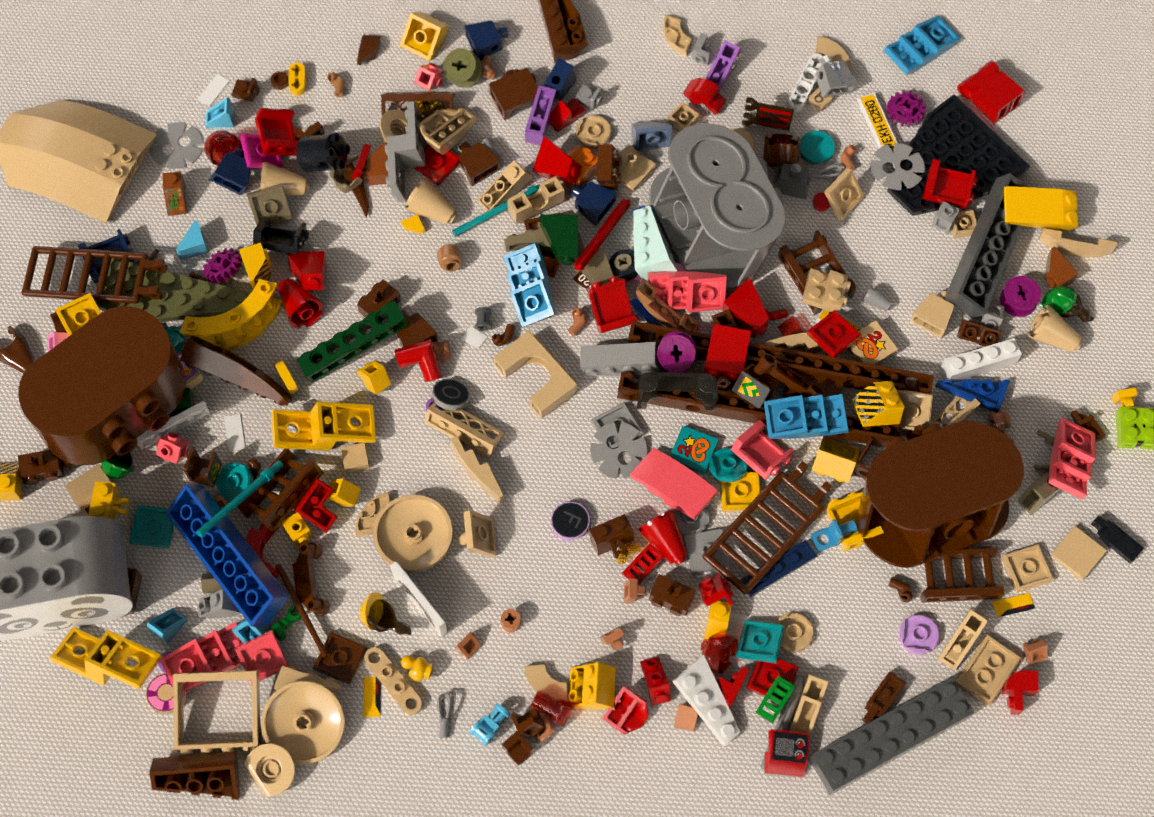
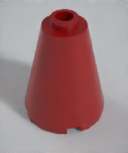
M291 278L280 282L278 291L290 324L297 329H302L300 326L306 325V327H309L316 323L323 314L321 311L324 308L322 302L308 290H304L300 284Z
M672 509L667 510L664 514L655 517L638 528L639 532L664 555V558L670 564L675 563L677 566L687 560L685 556L688 553Z

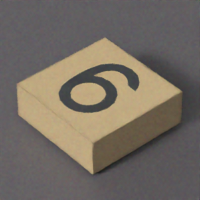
M818 88L808 97L807 102L821 112L832 101L833 97L823 98L820 88Z

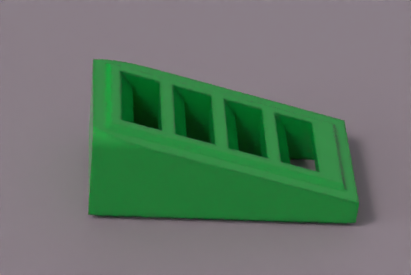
M777 676L755 713L773 724L795 686ZM777 685L780 686L781 688L785 689V690L787 691V693H785V692H783L782 690L778 689V688H777ZM774 692L783 698V700L781 701L780 699L772 695V693ZM768 699L778 704V708L767 702ZM765 706L775 712L774 715L765 711L763 707Z

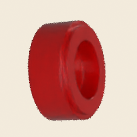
M817 193L814 196L812 205L815 210L824 212L829 209L830 203L825 193Z

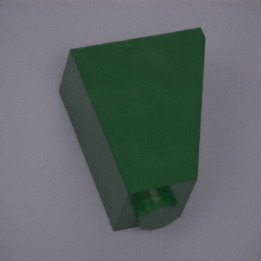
M540 214V226L558 263L567 266L573 265L578 259V215Z

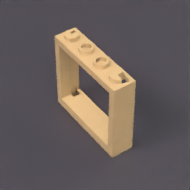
M259 670L173 674L174 750L180 749V753H192L193 749H201V752H214V748H222V752L234 751V747H243V751L253 750L255 746L261 745ZM252 679L253 739L184 742L183 682Z

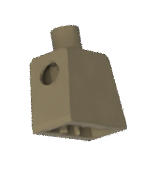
M1048 472L1032 483L1019 498L1018 502L1032 515L1051 500L1060 489L1049 484Z

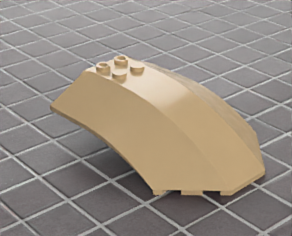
M58 100L10 113L0 130V165L8 188L13 187L40 195L107 224L155 141L157 134L106 111L76 102Z

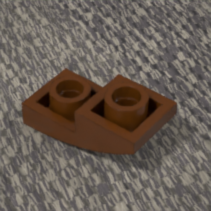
M962 319L957 337L986 347L998 343L1002 331Z

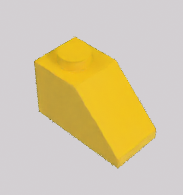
M717 601L710 605L703 641L704 645L723 648L731 611L729 603Z

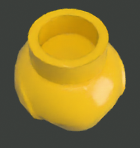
M406 655L401 659L403 668H412L409 671V676L414 681L430 680L433 664L428 663L426 658L418 657L414 660L413 655Z

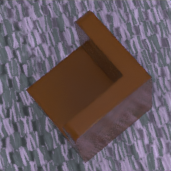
M541 251L549 277L554 278L560 263H558L553 254Z
M536 708L531 709L523 716L516 712L511 713L518 734L528 739L545 729Z
M517 731L502 743V749L518 766L534 753L533 747Z

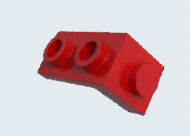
M655 657L640 661V666L648 686L651 706L671 702L669 682L660 658Z

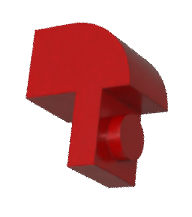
M704 78L690 80L683 92L684 96L693 105L703 103L714 115L719 114L727 101L718 92L720 87Z
M1022 670L1015 672L1003 685L1001 694L1010 695L1007 697V707L1010 708L1011 715H1019L1023 711V695L1034 696L1039 691L1038 671Z

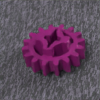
M902 90L901 94L896 92L895 96L890 97L887 104V114H890L889 119H895L894 124L899 122L901 127L907 124L908 128H910L911 123L916 126L918 121H922L926 113V104L923 103L924 99H918V93L912 95L911 90L909 93H906L905 90Z
M225 248L223 252L218 250L216 254L211 255V259L206 260L208 264L203 265V273L209 282H218L219 284L222 280L227 282L229 278L234 277L235 272H239L238 268L242 267L241 262L243 260L237 250L234 251L233 248L229 249V251Z

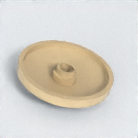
M406 495L389 502L378 514L373 528V539L380 557L388 565L393 564L395 561L398 562L405 572H420L438 564L448 553L453 538L452 523L446 510L435 500L422 495Z
M308 680L290 682L276 690L265 704L261 717V730L266 744L273 743L284 747L291 754L295 764H310L328 756L340 742L345 726L344 711L337 696L326 686Z

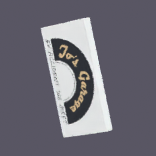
M396 561L391 564L390 567L395 580L439 635L443 637L447 634L445 620L400 564Z

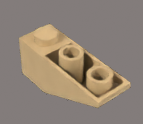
M513 160L477 201L489 211L519 192L532 179L533 175L522 164Z
M292 665L281 667L273 688L276 691L290 682L308 680L326 686L333 693L341 692L342 690L337 680L329 677L326 680L319 678L318 674L308 671L306 674L300 672L298 667Z

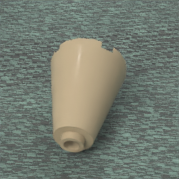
M263 162L259 190L282 183L286 197L304 195V192H308L309 181H306L305 176L268 162Z
M426 178L421 179V186L415 187L404 208L445 225L448 222L452 224L457 216L455 213L456 209Z
M1046 305V310L1041 309L1030 325L1032 331L1031 333L1027 331V337L1068 352L1077 351L1082 345L1081 336L1051 306Z

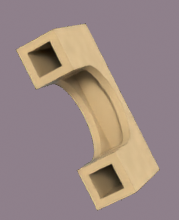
M530 331L493 357L495 367L505 378L521 366L529 363L540 364L549 371L551 378L547 385L529 398L530 406L541 419L577 392L578 383L576 379L565 372L563 364L560 361L556 362L552 352L548 348L545 349L541 345L538 336L532 335Z

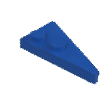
M938 380L935 387L970 402L976 398L981 403V407L998 413L1010 380H1003V382H992V380H963L962 382Z

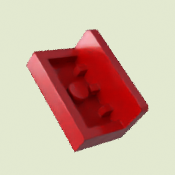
M719 573L712 577L704 578L698 584L703 602L707 607L724 597L730 606L734 604L732 600L734 594L731 590V585L726 577L722 579Z

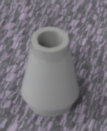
M871 286L863 297L866 303L887 311L892 303L877 287L873 288Z

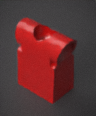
M992 60L982 66L978 73L969 76L957 86L958 92L964 98L972 100V103L994 124L1020 105L1025 92L1023 88L1003 71H1000L997 64Z

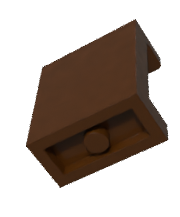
M527 67L488 84L489 94L504 121L511 118L512 111L534 103L538 86L535 75L530 73Z

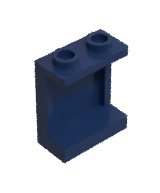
M120 229L117 230V236L87 247L85 242L78 244L79 249L134 252L133 248L130 250L128 248V245L131 243L127 234H122ZM93 257L90 269V276L94 283L98 282L103 258Z

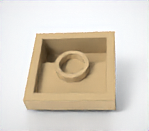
M811 268L808 273L802 303L831 312L834 310L839 312L841 307L844 308L847 302V297L844 294L850 288L851 282L847 281L849 275L830 270L828 274Z

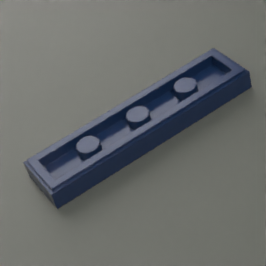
M805 540L788 550L748 593L750 598L814 560L817 555ZM749 574L740 579V581L746 584L752 576Z

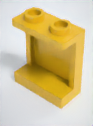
M855 491L848 494L847 498L841 500L836 498L830 501L826 509L830 520L836 519L838 525L854 520L857 525V512L862 492L858 493ZM881 526L868 530L863 538H871L884 532ZM858 528L857 532L844 535L840 541L845 552L865 545Z

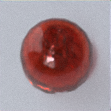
M217 130L211 133L204 144L206 157L216 166H218L227 152L233 153L236 148L242 149L241 141L233 133L226 130Z
M715 633L708 639H704L700 649L711 671L723 674L729 668L731 662L728 660L731 655L735 657L738 639L727 633Z

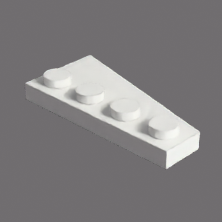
M701 655L672 682L724 746L738 735L740 730L705 656Z

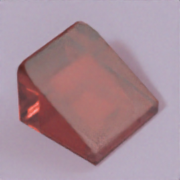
M791 316L778 326L783 336L806 333L799 320L794 316Z

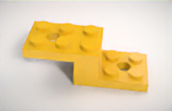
M317 402L311 411L278 409L271 411L273 448L330 451L336 441L374 443L376 441L373 405ZM350 420H357L359 426H353ZM293 426L297 432L291 433L287 427Z
M73 627L50 656L51 662L103 686L112 677L139 690L161 660V654L110 630H107L99 639ZM79 649L85 650V653L77 655L74 652ZM129 661H136L138 663L133 667L127 665Z

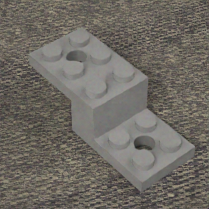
M414 101L407 102V109L405 110V117L408 121V125L405 126L406 134L387 137V144L385 145V152L388 155V160L385 161L386 170L388 171L386 184L387 187L391 188L392 195L396 197L398 202L406 201L404 170L415 168L416 166H425L424 137L418 128V124L423 121V118Z

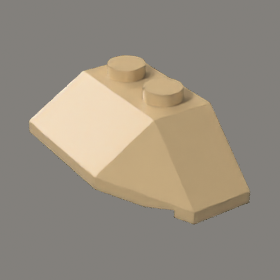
M458 108V110L442 109L435 111L420 122L418 128L428 145L444 155L463 140L478 118L464 108Z

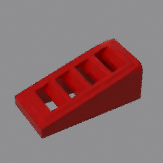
M649 543L622 572V575L628 580L630 578L637 579L630 572L633 569L640 576L637 579V585H639L664 560V555ZM648 553H650V554L655 558V560H653V559L648 555ZM644 558V559H645L646 561H648L651 565H650V566L646 565V564L642 561V559ZM639 564L645 571L642 572L636 565Z

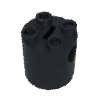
M337 132L304 136L300 138L296 147L298 164L305 172L343 169L347 156L350 153L349 144L345 143L343 137Z

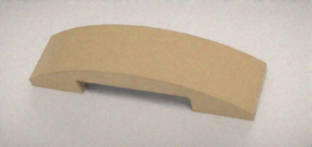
M1043 228L1039 236V240L1048 247L1052 248L1055 246L1059 252L1075 257L1095 258L1112 254L1117 246V242L1105 239H1098L1096 244L1061 238L1062 231Z

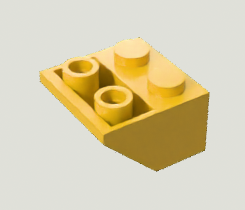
M597 662L570 668L568 708L588 710L614 708L616 667Z

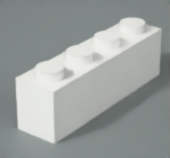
M1015 338L946 358L943 360L940 370L945 380L958 382L1017 364L1022 354Z

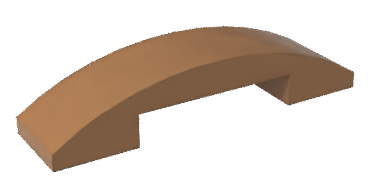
M644 278L641 280L636 294L646 310L656 320L666 327L697 332L700 326L698 322L687 313L681 317L656 296L658 290Z

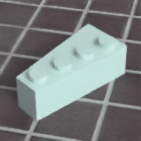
M651 206L634 210L635 271L641 279L644 278L647 281L648 272L678 271L664 236L661 223Z

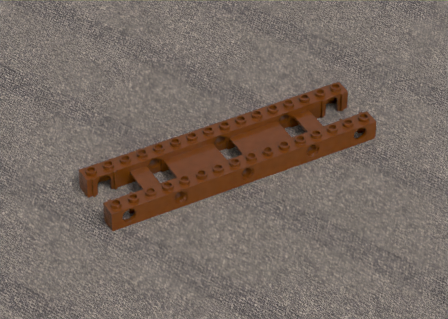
M632 321L628 343L656 342L657 346H659L660 341L666 334L681 331L690 335L696 345L695 359L706 361L711 335ZM646 329H647V330H652V331H655L656 333H649V332H646V331H644V330H646ZM749 342L744 369L751 363L757 365L760 357L764 353H768L805 377L809 385L812 383L819 385L823 390V397L842 394L843 386L863 390L873 382L892 381L896 390L932 393L934 375L836 357L833 359L830 356ZM675 345L672 352H675L676 358H679V353L682 351H678V345ZM691 366L685 371L671 372L669 380L654 378V376L648 377L646 384L634 382L632 380L633 374L630 371H627V373L621 372L617 398L750 423H756L758 420H761L767 426L764 403L760 408H757L733 392L732 388L736 381L730 380V385L724 390L692 387L688 384ZM709 376L708 379L716 380L719 377ZM913 377L918 380H908L906 378ZM785 385L783 398L800 395ZM846 415L849 433L826 437L867 444L869 438L872 437L871 445L886 447L890 441L897 437L905 436L908 440L919 437L926 428L918 424L912 432H902L898 430L900 424L863 427L858 415L857 417Z

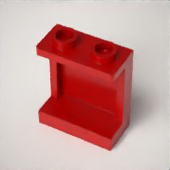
M261 108L255 117L263 155L296 156V147L299 140L295 138L292 117L295 114L294 110Z
M933 159L922 199L941 204L946 202L956 208L965 210L967 204H971L974 193L971 190L976 187L978 180L975 177L976 170H972L971 174L939 167L940 161Z
M619 276L609 278V282L603 284L601 281L592 283L590 288H586L596 326L600 333L630 325L632 321H637L636 316L633 315L625 287L626 280Z
M713 324L704 372H707L709 376L719 377V375L727 376L730 380L737 381L744 370L751 331Z

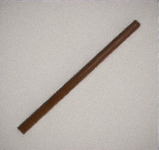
M281 564L276 565L275 567L322 657H328L329 655Z

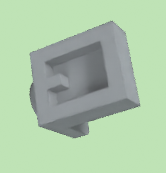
M701 33L693 48L691 59L708 65L710 53L707 52L709 45L707 43L708 35Z
M583 84L575 98L581 105L594 110L596 105H600L603 100L602 88L598 87L595 90Z
M943 202L931 226L948 234L959 209Z
M991 302L980 324L999 329L1003 321L1004 306Z

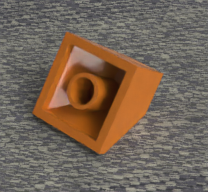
M574 146L567 154L582 167L576 183L562 181L570 189L574 185L581 187L597 173L598 156L589 148Z

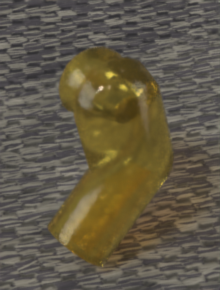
M625 544L628 548L627 554H624L622 549H618L616 563L625 564L628 554L639 553L640 544Z

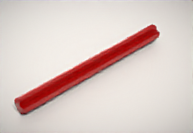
M623 198L575 261V270L583 271L631 206L629 199Z

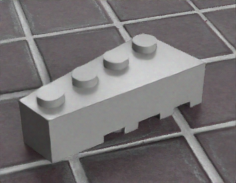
M656 342L581 346L580 368L584 375L621 376V372L627 373V371H630L633 377L654 376V378H662L663 366L658 360V346Z

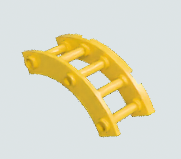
M259 279L251 294L232 310L211 317L186 316L180 334L198 337L228 351L248 344L260 336L264 329L270 323H273L283 305L282 300L272 297L278 284Z

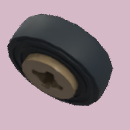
M628 249L620 250L611 256L609 265L613 277L619 276L626 281H630L638 275L635 271L634 251Z

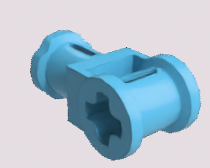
M496 703L495 709L489 716L485 714L482 719L476 722L469 733L478 737L483 742V745L487 746L500 730V723L506 717L508 718L510 714L505 708Z

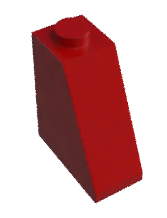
M543 137L532 171L543 178L551 179L556 176L560 181L576 183L582 166L557 144Z
M325 251L288 253L289 270L303 289L324 290L327 270Z
M748 278L723 302L722 311L729 309L735 322L744 330L751 331V336L756 338L759 335L762 336L768 330L769 317L752 280Z

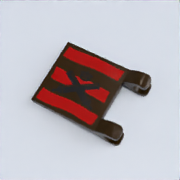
M752 97L746 98V103H751L752 105L745 104L744 109L746 111L757 109L756 118L750 113H744L743 118L749 120H742L743 126L755 124L790 131L794 109L759 103Z

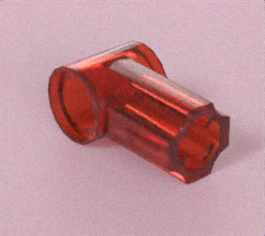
M538 690L530 705L549 716L552 722L560 726H565L574 710V706L563 699L557 700L541 690Z

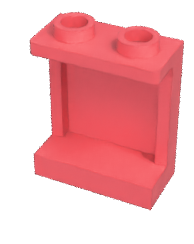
M758 420L736 439L731 450L766 480L771 475L774 477L781 470L782 465L786 467L790 463L794 450L790 448L785 452L774 441L769 439L762 432L765 424Z

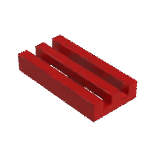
M365 144L363 146L352 180L357 177L361 178L371 145Z

